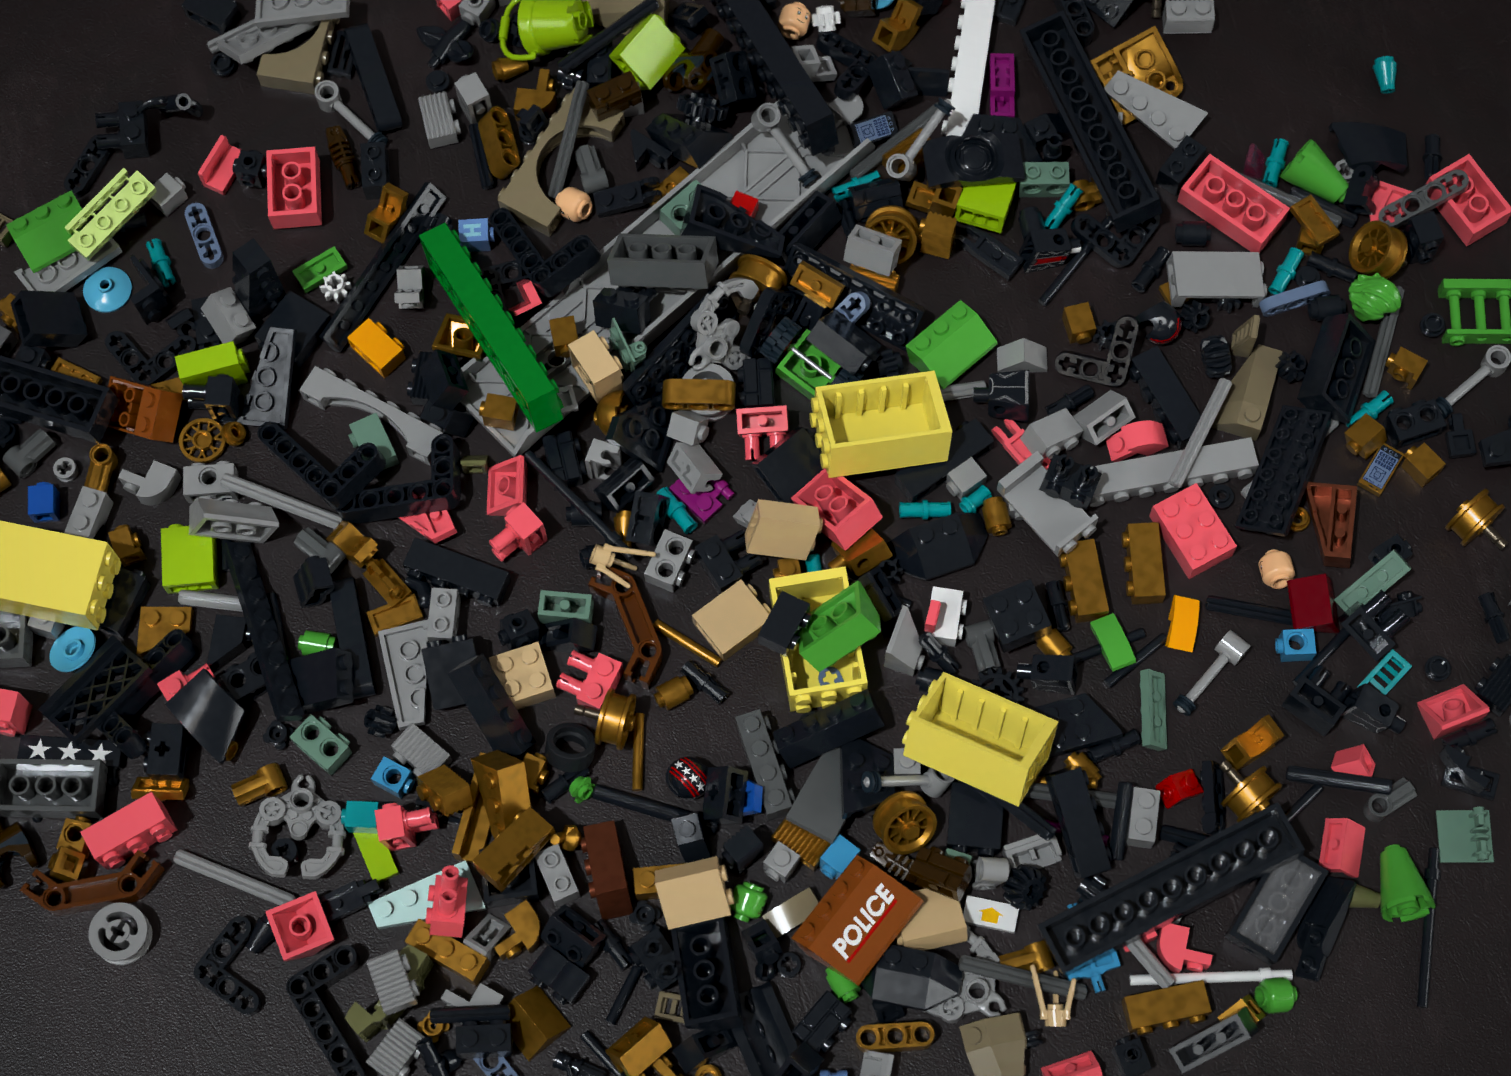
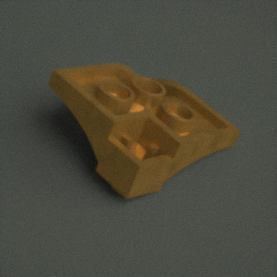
M1156 26L1149 28L1090 61L1103 88L1119 70L1174 97H1177L1183 89L1182 77ZM1167 82L1173 83L1174 88L1172 91L1166 89ZM1107 95L1116 113L1123 112V125L1136 119Z

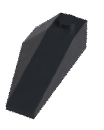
M697 184L685 214L680 235L716 236L717 249L780 259L785 241L784 235L762 220L756 221L745 213L747 210L742 206H739V208L726 200L727 196L723 193Z

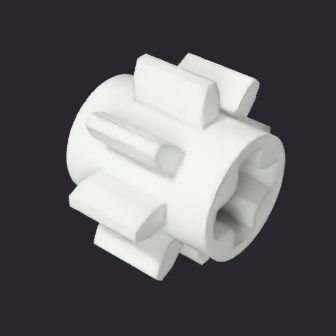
M834 5L816 7V13L811 14L812 25L818 26V32L836 30V24L841 23L840 12L834 11Z
M335 271L328 277L324 276L325 285L320 286L321 292L326 293V300L330 301L332 299L337 304L348 295L347 290L352 289L351 283L346 282V275H337Z

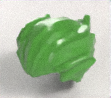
M1375 273L1373 276L1358 274V279H1355L1348 289L1350 293L1349 300L1351 301L1356 318L1363 322L1367 320H1380L1383 318L1384 313H1395L1401 307V296L1395 284L1381 277L1379 273Z

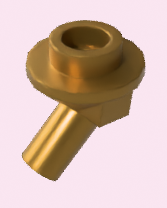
M564 825L562 832L553 834L550 837V842L553 845L560 843V847L568 851L575 850L581 841V833L576 825Z

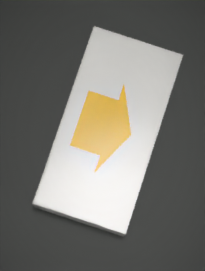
M967 895L963 916L966 924L1014 934L1019 909L1012 907L1011 904Z

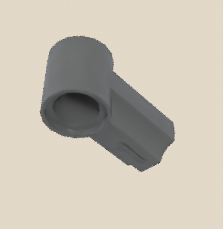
M588 144L580 146L574 153L581 172L580 178L585 193L589 195L593 192L608 189L607 176L604 168H601L595 147Z
M40 428L21 446L16 445L10 448L3 456V462L20 478H26L36 469L37 462L56 444Z
M309 527L302 529L294 541L295 546L307 556L326 557L331 574L346 558V555L331 542L327 543Z
M989 620L963 626L965 639L968 647L972 649L978 672L987 674L988 668H991L993 672L999 669L1001 665L994 646L995 638Z
M1403 777L1393 784L1390 795L1374 794L1363 807L1365 817L1371 822L1382 821L1386 816L1416 798L1415 788L1410 781ZM1372 803L1380 804L1383 808V813L1375 812L1372 808Z

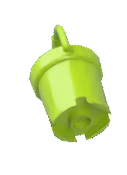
M512 0L506 7L504 16L501 17L498 37L500 48L509 59L525 61L550 54L552 50L582 45L593 36V34L587 35L588 28L594 27L593 12L588 1ZM519 2L518 31L523 47L528 52V54L524 55L512 54L506 47L511 19L509 16L512 9Z

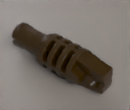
M340 125L326 128L328 149L335 168L343 176L346 189H352V184L354 189L359 187L361 182L354 168L356 160L347 137Z
M877 842L869 855L883 866L886 871L901 881L910 884L908 872L914 860L907 855L892 853L884 844Z

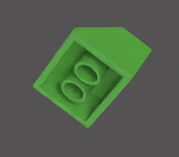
M72 190L6 224L33 273L76 251L68 242V239L74 232L70 235L65 229V226L82 210ZM89 220L77 231L80 232L89 223Z
M959 300L906 345V350L910 363L919 371L935 370L939 387L944 390L998 343L979 315Z
M856 581L810 612L812 619L806 629L802 627L798 634L801 637L799 641V654L817 671L821 672L825 668L834 665L837 660L848 653L854 652L857 647L875 638L881 632L879 614L859 581Z

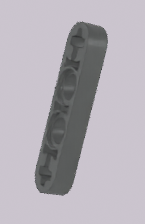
M1456 169L1382 208L1378 216L1379 221L1394 228L1406 224L1410 217L1424 214L1465 192L1469 184L1468 175L1464 171ZM1454 177H1457L1458 180L1463 178L1462 186L1458 187L1454 184L1449 187L1450 193H1446L1445 186L1442 183L1445 182L1447 187L1453 183ZM1432 188H1438L1442 191V196L1437 200H1432L1427 195L1428 191ZM1410 200H1415L1419 203L1420 207L1414 212H1409L1406 210L1405 204ZM1401 206L1405 217L1402 218L1400 213L1394 217L1393 223H1390L1389 220L1384 221L1386 213H1389L1391 216L1398 213L1397 207Z

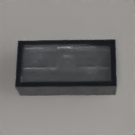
M1303 855L1258 878L1224 938L1270 966L1275 964L1329 871Z

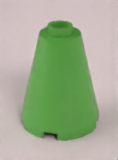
M1312 139L1304 144L1292 162H1289L1280 175L1284 181L1332 203L1336 201L1341 203L1345 199L1349 185L1319 145Z
M1397 844L1389 845L1380 854L1381 914L1383 919L1388 922H1393L1392 918L1399 917L1401 922H1408L1428 915L1430 907L1435 909V903L1407 849Z

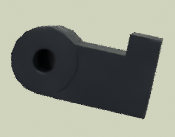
M1360 165L1353 171L1345 195L1344 206L1355 214L1374 215L1376 205L1372 201V196L1378 188L1380 180L1369 165Z

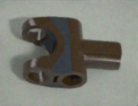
M708 28L692 51L682 52L664 73V87L671 92L679 91L684 86L692 91L702 89L713 76L709 59L718 56L717 52L724 43V37L718 31ZM672 74L676 78V85L674 87L670 84ZM698 78L697 85L693 86L691 80Z
M0 821V889L6 886L3 880V866L9 858L22 856L32 868L40 865L34 845L18 821L6 829Z

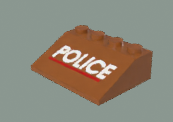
M856 855L791 938L806 955L859 986L924 901L876 865Z

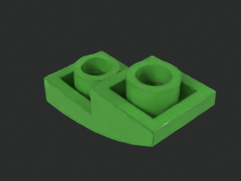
M1114 613L1090 622V628L1098 640L1102 654L1112 672L1136 663L1131 646Z

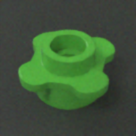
M580 776L571 783L569 787L570 795L575 797L577 804L581 803L592 795L595 784L591 783L590 777Z

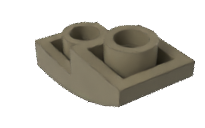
M809 887L767 912L762 917L766 920L775 937L779 938L802 924L820 901L813 889Z

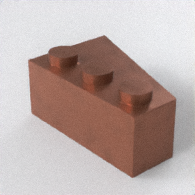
M1308 482L1305 494L1323 565L1350 568L1357 486Z
M614 820L583 826L585 837H581V847L583 853L588 852L589 859L584 860L587 876L592 875L593 882L588 883L591 899H597L600 914L604 920L630 915L633 913Z

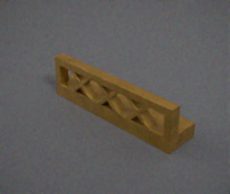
M475 772L470 785L473 804L472 806L468 805L467 809L464 808L452 849V854L456 860H466L469 863H473L472 860L479 854V849L486 848L491 830Z

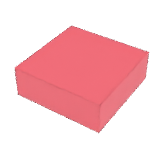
M931 600L925 622V632H935L941 606L940 601Z

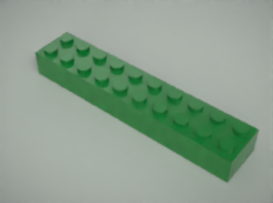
M443 223L420 234L419 238L429 268L535 432L537 433L563 420L561 409L564 406L557 394L559 393V388L554 379L549 380L547 378L548 372L544 364L536 361L537 356L530 344L526 346L524 343L526 340L519 327L514 328L513 325L515 323L509 311H503L502 308L504 307L501 299L497 294L493 296L491 293L493 290L488 279H482L481 270L476 262L472 263L470 261L471 256L466 246H460L459 243L461 241L455 230L451 231L447 224Z

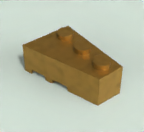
M499 750L471 758L494 839L513 823V819L520 811H526L531 807L525 762Z
M529 807L526 811H520L513 819V823L503 830L472 862L477 871L502 893L546 845L551 835L556 834L552 825Z

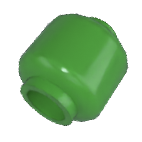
M748 881L735 886L733 891L734 904H731L730 907L735 912L734 917L736 919L749 923L750 918L758 919L761 917L767 901V895L763 892L764 888Z
M1285 977L1265 978L1255 989V1001L1266 1013L1289 1012L1298 998L1296 987Z

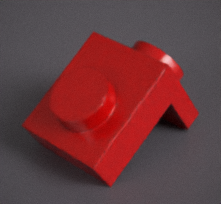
M1192 769L1170 775L1156 785V789L1160 790V798L1167 809L1172 808L1181 801L1197 797L1204 792Z

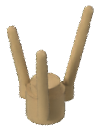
M607 543L604 546L596 544L591 553L589 563L596 565L595 570L606 574L624 587L630 588L631 585L606 567L610 568L613 563L634 571L638 568L635 565L616 559L615 553L612 552L655 557L656 553L612 546Z
M1032 964L1030 969L1040 1008V1019L1045 1020V1026H1066V1020H1070L1076 979H1071L1065 1009L1064 1004H1059V995L1053 994V1004H1047L1046 1009L1036 967ZM1057 970L1053 971V977L1059 978Z

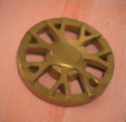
M199 418L189 422L179 436V446L184 456L195 463H208L217 459L226 447L223 437L222 439L219 438L222 436V426L209 418ZM202 423H208L207 431L200 429ZM191 428L196 431L193 437L187 434ZM218 428L220 433L212 437L210 433ZM192 441L194 446L184 448L185 442ZM214 441L221 442L219 448L212 446ZM196 449L201 451L198 458L192 456ZM211 449L213 455L206 457L205 451Z

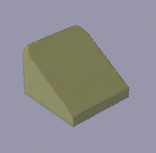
M463 456L461 459L463 473H488L489 456Z

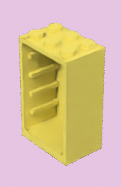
M935 370L815 387V397L811 398L813 413L809 414L811 427L816 428L815 444L817 448H821L820 463L822 469L826 468L828 478L948 461L952 428Z
M0 521V611L98 631L100 623H103L106 617L105 606L107 599H110L113 594L114 586L112 583L114 576L118 575L121 568L120 558L109 543Z
M845 566L769 579L772 608L781 591H784L809 603L810 612L849 587ZM799 643L794 651L790 649L787 657L780 654L790 712L807 713L812 710L811 708L817 707L824 709L868 688L861 645L854 652L848 653L837 660L834 665L830 666L839 670L844 682L834 683V679L838 678L837 675L827 671L825 672L826 677L822 678L824 683L829 682V684L821 686L818 680L820 672L799 654Z
M943 672L938 680L934 679L932 681L928 695H922L917 710H912L908 716L906 725L909 726V729L902 740V743L905 744L903 756L1019 807L1049 759L1059 721Z

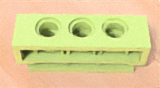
M123 168L65 226L66 231L70 235L74 232L68 239L69 244L87 261L157 192L156 187L138 170L128 178V172ZM125 181L128 182V183L117 193V195H116L115 197L111 196L112 194H115V193L123 186V184L125 183ZM109 198L111 201L96 215L94 212L98 211ZM92 216L93 219L80 232H78L77 229H80Z

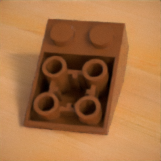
M110 376L108 388L120 400L108 427L150 440L173 443L183 398L182 393Z

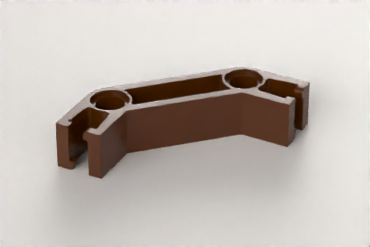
M606 567L631 585L630 589L625 593L618 592L617 589L621 584L606 574L597 571L596 578L592 576L588 583L591 593L615 602L634 650L624 671L625 680L634 684L636 679L633 678V674L641 664L648 667L645 677L640 676L639 681L642 684V688L649 690L663 659L661 644L633 577L613 567ZM602 576H605L612 580L611 586L597 583L596 579H601ZM647 649L656 651L653 657L643 656V652Z
M138 849L122 872L57 884L35 869L32 876L37 879L36 882L41 884L44 881L48 884V888L40 897L34 894L35 892L29 888L31 885L25 883L20 891L56 916H64L101 909L113 903L137 902L145 897L165 869L153 860L151 862L152 866L140 878L137 874L145 861L148 863L150 858ZM136 881V888L131 892H127L126 887L128 883ZM57 895H62L61 903L57 906H52L53 898Z

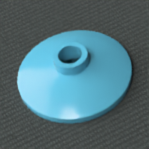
M104 267L96 270L89 275L83 286V296L87 304L92 309L102 313H110L121 309L129 301L132 294L130 278L124 271L115 267ZM105 284H109L108 288L102 289Z
M78 626L63 632L51 647L49 656L51 665L60 672H71L83 666L94 652L96 646L94 633L88 628Z

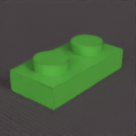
M335 246L292 270L305 293H308L325 283L324 276L328 277L333 271L338 275L347 270L348 267Z

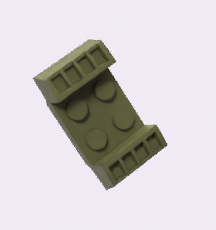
M408 944L400 951V954H406L411 969L408 970L410 981L415 979L421 993L425 988L424 980L435 964L426 953ZM379 1000L374 1007L376 1011L371 1015L355 1001L347 1012L345 1019L356 1034L367 1043L381 1030L389 1029L406 1009L386 1015Z

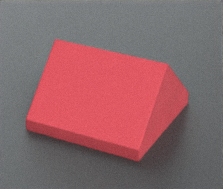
M519 455L488 467L486 515L506 516L508 510L513 506H519L523 502L526 504L528 468L524 456Z
M1464 684L1417 702L1418 709L1434 740L1460 730L1466 725L1470 726L1478 723L1490 712L1489 706Z
M316 891L265 911L284 961L314 956L335 941Z

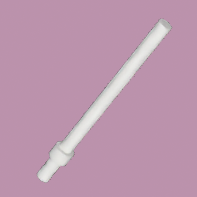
M1270 967L1258 968L1255 971L1170 973L1175 979L1174 984H1187L1201 980L1204 983L1259 981L1260 983L1265 978L1278 977L1293 980L1292 969L1271 970ZM1150 974L1129 975L1130 986L1159 985Z

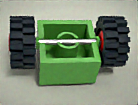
M787 316L771 332L759 351L774 364L788 352L776 367L775 374L809 400L815 397V387L861 381L864 377L861 372L854 376L806 340L811 332L808 329L805 330L794 344L793 342L800 334L802 327Z

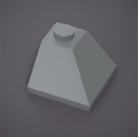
M903 605L885 652L884 667L913 677L916 669L921 670L925 656L921 655L923 647L919 644V635L907 606Z

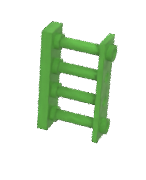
M1511 279L1442 280L1438 287V298L1449 300L1451 329H1447L1441 339L1442 343H1450L1452 346H1461L1463 344H1511L1509 299H1511ZM1460 298H1471L1474 300L1476 329H1461ZM1496 298L1499 300L1501 329H1486L1484 299Z

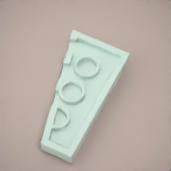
M466 860L453 865L459 870V877L468 878L465 913L487 910ZM443 872L435 873L368 904L377 928L384 929L416 922L418 918L426 920L427 908H432L433 901H428L429 885H435L436 875H442Z

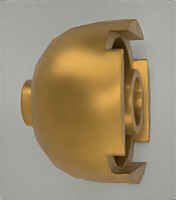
M623 390L613 391L604 396L597 405V411L594 412V422L596 426H599L604 435H607L613 416L633 407Z

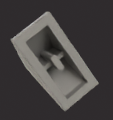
M1025 338L998 347L997 373L1019 370L1047 372V348Z
M489 913L464 938L463 944L487 957L489 962H491L496 953L494 947L504 941L511 926Z

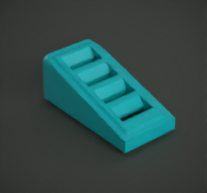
M1392 649L1357 687L1370 682L1382 694L1386 695L1412 666ZM1389 660L1393 661L1402 670L1398 673L1387 662ZM1382 667L1394 676L1392 680L1380 671ZM1376 674L1388 684L1385 688L1373 678Z

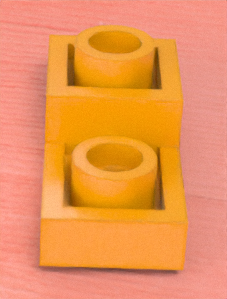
M1174 595L1168 617L1171 623L1165 644L1166 647L1193 652L1199 618V600Z

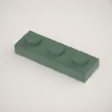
M1393 549L1334 600L1344 612L1357 601L1360 605L1362 603L1365 605L1381 589L1385 592L1412 568Z
M1151 669L1141 670L1142 746L1157 751L1167 750L1165 674Z

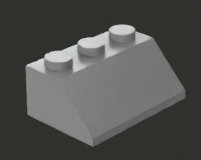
M201 496L196 498L189 506V535L263 544L279 527V521L272 507L263 506L259 502L245 504L238 503L234 499L220 501L213 500L210 496Z

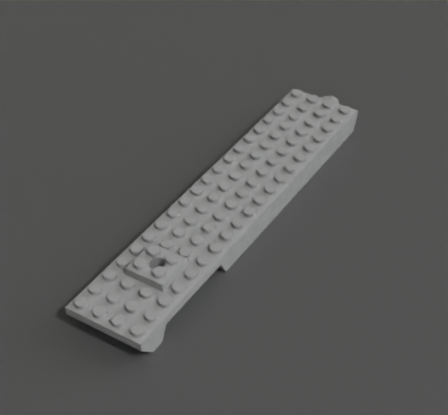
M858 95L851 100H842L837 97L831 103H827L834 116L839 144L835 145V153L830 156H825L822 153L812 156L808 148L803 149L798 139V132L791 130L787 121L789 118L787 115L782 116L781 114L778 127L808 169L814 168V173L816 175L819 174V177L815 179L812 185L808 184L803 187L804 183H801L802 180H798L801 174L771 132H759L750 123L700 169L694 170L621 233L675 235L660 221V209L695 179L701 185L726 195V200L731 202L736 191L759 199V208L755 220H762L779 232L817 190L825 194L846 176L854 166L875 151V145L868 138L854 149L847 129V125L854 123L862 115V99ZM762 113V119L765 122L770 123L771 120L769 115L766 113ZM678 216L675 219L678 221H683L684 217ZM618 236L600 250L601 258L596 265L565 287L562 293L520 327L526 340L524 343L526 346L529 344L532 346L537 356L536 361L544 364L548 372L547 378L549 380L554 379L558 388L572 385L578 406L591 393L573 368L571 358L556 357L549 320L574 315L578 339L594 330L598 337L603 336L607 341L610 355L612 357L616 355L618 359L621 358L618 351H613L609 343L610 328L596 326L593 300L603 288H614L616 290L618 287L610 283L607 259ZM717 249L719 262L708 289L654 287L657 295L649 303L651 322L640 335L621 331L627 344L630 345L634 342L642 341L646 346L650 345L694 307L719 281L723 282L731 273L737 270L739 267V257L746 253ZM634 286V292L638 294L642 286ZM487 356L484 359L473 357L461 367L469 392L459 403L513 457L522 455L559 423L557 422L536 433L519 407L514 431L484 426L483 418L479 416L481 402L486 401L487 393L508 397L513 396ZM554 358L564 360L559 366H553L549 363ZM571 412L563 413V419Z

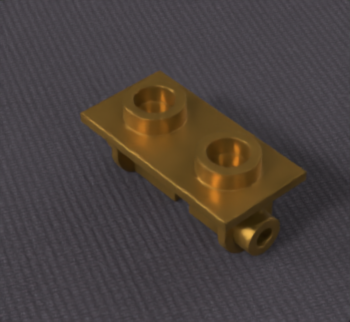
M370 558L365 563L366 571L363 573L364 577L391 608L395 607L412 593L383 558L380 560Z

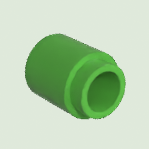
M306 630L304 635H300L298 640V650H301L303 656L334 647L337 648L338 646L337 637H332V634Z
M829 968L825 970L827 974L826 980L839 1001L849 1003L859 996L860 985H855Z

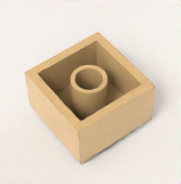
M593 330L568 344L572 366L597 404L607 394L623 390L622 380L624 375L621 372L623 367L617 356L614 355L612 357L608 352L610 348L603 336L598 337Z
M539 642L489 657L493 671L517 710L556 698Z

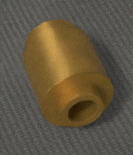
M999 496L984 500L982 512L987 532L993 533V536H1001L1008 533V529L1012 527L1007 503Z
M1051 628V634L1035 640L1037 647L1044 655H1072L1070 653L1072 646L1057 629Z
M684 675L680 678L676 676L657 686V693L653 695L660 708L665 707L666 710H669L688 700L689 696L694 694V691Z
M1073 752L1064 761L1067 765L1065 768L1073 765L1079 766L1082 770L1086 771L1088 778H1097L1099 780L1102 777L1098 773L1099 769L1083 752L1079 755Z

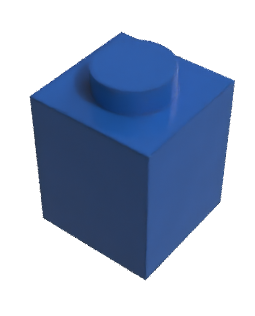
M39 482L36 486H28V515L34 523L60 521V492L51 483Z

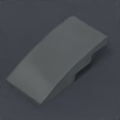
M840 746L821 755L785 819L831 844L847 821V819H842Z

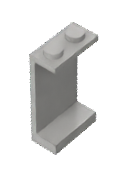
M1172 251L1166 262L1172 307H1181L1186 298H1252L1253 307H1258L1259 303L1267 295V286L1263 283L1262 278L1264 264L1260 261L1259 252Z
M1036 451L998 481L997 491L1058 557L1063 552L1066 554L1071 552L1077 546V541L1083 536L1085 538L1091 536L1097 529L1095 526L1099 517L1096 514L1089 517L1082 508L1074 507L1069 502L1060 498L1050 497L1045 492L1039 490L1047 470L1042 466L1044 457Z

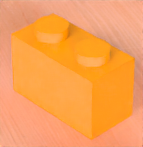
M368 318L347 339L351 348L385 379L406 359L403 352L404 346L397 338L391 339L381 323H374Z

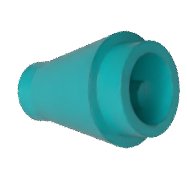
M1392 56L1376 58L1372 67L1380 87V92L1382 94L1392 93L1395 91L1397 62L1394 61Z

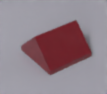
M1326 573L1287 581L1293 629L1314 628V632L1338 633L1340 631L1333 583Z

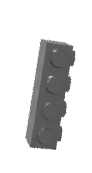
M758 709L736 716V727L754 782L763 786L762 806L767 821L787 816L792 804L795 802V797L791 788L786 789L784 780L788 779L783 764L778 765L776 755H779L775 739L770 741L768 731H771V726L767 715L762 717L761 711Z

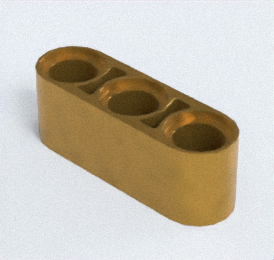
M495 106L480 119L478 128L490 172L498 179H505L519 166L520 157L508 114L501 107Z
M666 379L663 381L662 407L670 410H733L735 408L736 383L730 380Z
M927 1022L865 1025L857 1031L856 1046L863 1053L867 1051L882 1053L924 1050L933 1043L935 1032L933 1027ZM920 1029L927 1031L929 1040L926 1042L917 1041L914 1036L915 1032ZM892 1031H897L902 1035L903 1039L898 1044H892L889 1042L887 1035ZM864 1033H871L876 1041L874 1044L867 1046L861 1042L860 1037Z

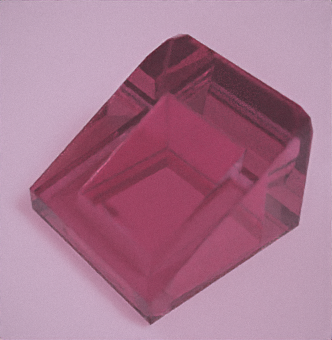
M1251 143L1249 146L1243 174L1260 179L1262 177L1265 157L1256 144Z

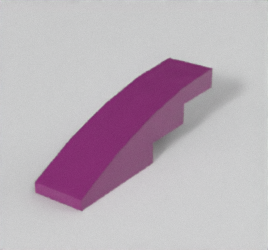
M990 53L989 115L1015 117L1014 54Z

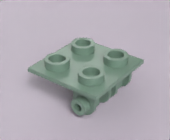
M612 318L608 340L613 351L617 350L621 357L619 361L623 367L622 370L624 373L628 371L629 375H631L645 360L647 346L642 341L628 345L615 318Z
M1474 807L1473 810H1436L1440 863L1494 862L1489 810H1484V807Z

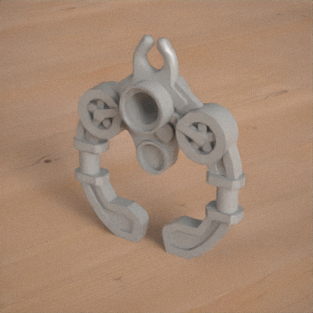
M739 277L728 279L724 282L719 281L716 284L717 288L711 294H707L699 309L694 311L690 324L692 329L697 331L696 349L691 353L688 364L690 366L694 365L695 358L699 355L702 358L700 364L693 366L692 369L694 371L703 369L710 362L720 363L731 370H737L743 365V359H751L740 352V346L733 343L735 336L740 330L739 323L731 318H727L718 324V318L714 311L720 306L717 301L723 295L728 297L731 293L737 291L740 296L750 300L753 299L759 290L754 281ZM772 324V326H771V328H770V331H769V333H768V335H767V338H768V336L770 335V333H771V331H772L773 324Z
M300 774L294 779L289 793L280 798L270 797L262 801L259 813L255 818L254 824L251 826V833L253 834L252 842L249 843V850L253 851L254 857L261 869L271 877L285 878L288 871V861L279 856L268 855L266 851L267 844L262 843L263 834L269 833V826L279 825L283 821H286L290 835L294 840L305 839L311 826L316 822L321 828L329 830L328 837L332 839V847L326 848V854L322 859L310 858L301 863L302 879L316 880L322 877L336 864L339 857L344 855V848L342 846L343 839L346 838V832L344 831L343 824H341V807L336 802L324 801L315 793L316 785L311 775L306 776V780L309 783L308 788L299 787V783L304 778ZM299 801H306L308 803L304 807L295 805Z
M966 925L967 942L972 945L970 951L976 952L975 958L1000 964L998 956L992 952L985 942V938L975 935L970 931L971 928ZM964 972L958 996L950 998L942 1004L923 1012H927L941 1018L944 1022L952 1024L959 1022L965 1014L978 1011L990 1018L1001 1016L1000 1012L990 1011L989 1005L992 1002H997L1002 1012H1005L1007 1008L1002 997L995 992V979ZM976 988H980L985 992L983 997L979 999L972 998L970 993Z

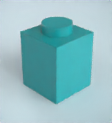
M347 801L346 809L343 808L341 812V824H344L346 830L351 833L378 834L374 810L382 809L379 802Z

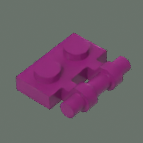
M678 479L669 487L670 491L704 524L723 508L722 503L717 500L723 495L727 500H730L735 495L725 480L708 481L714 487L711 492L691 494L682 481Z

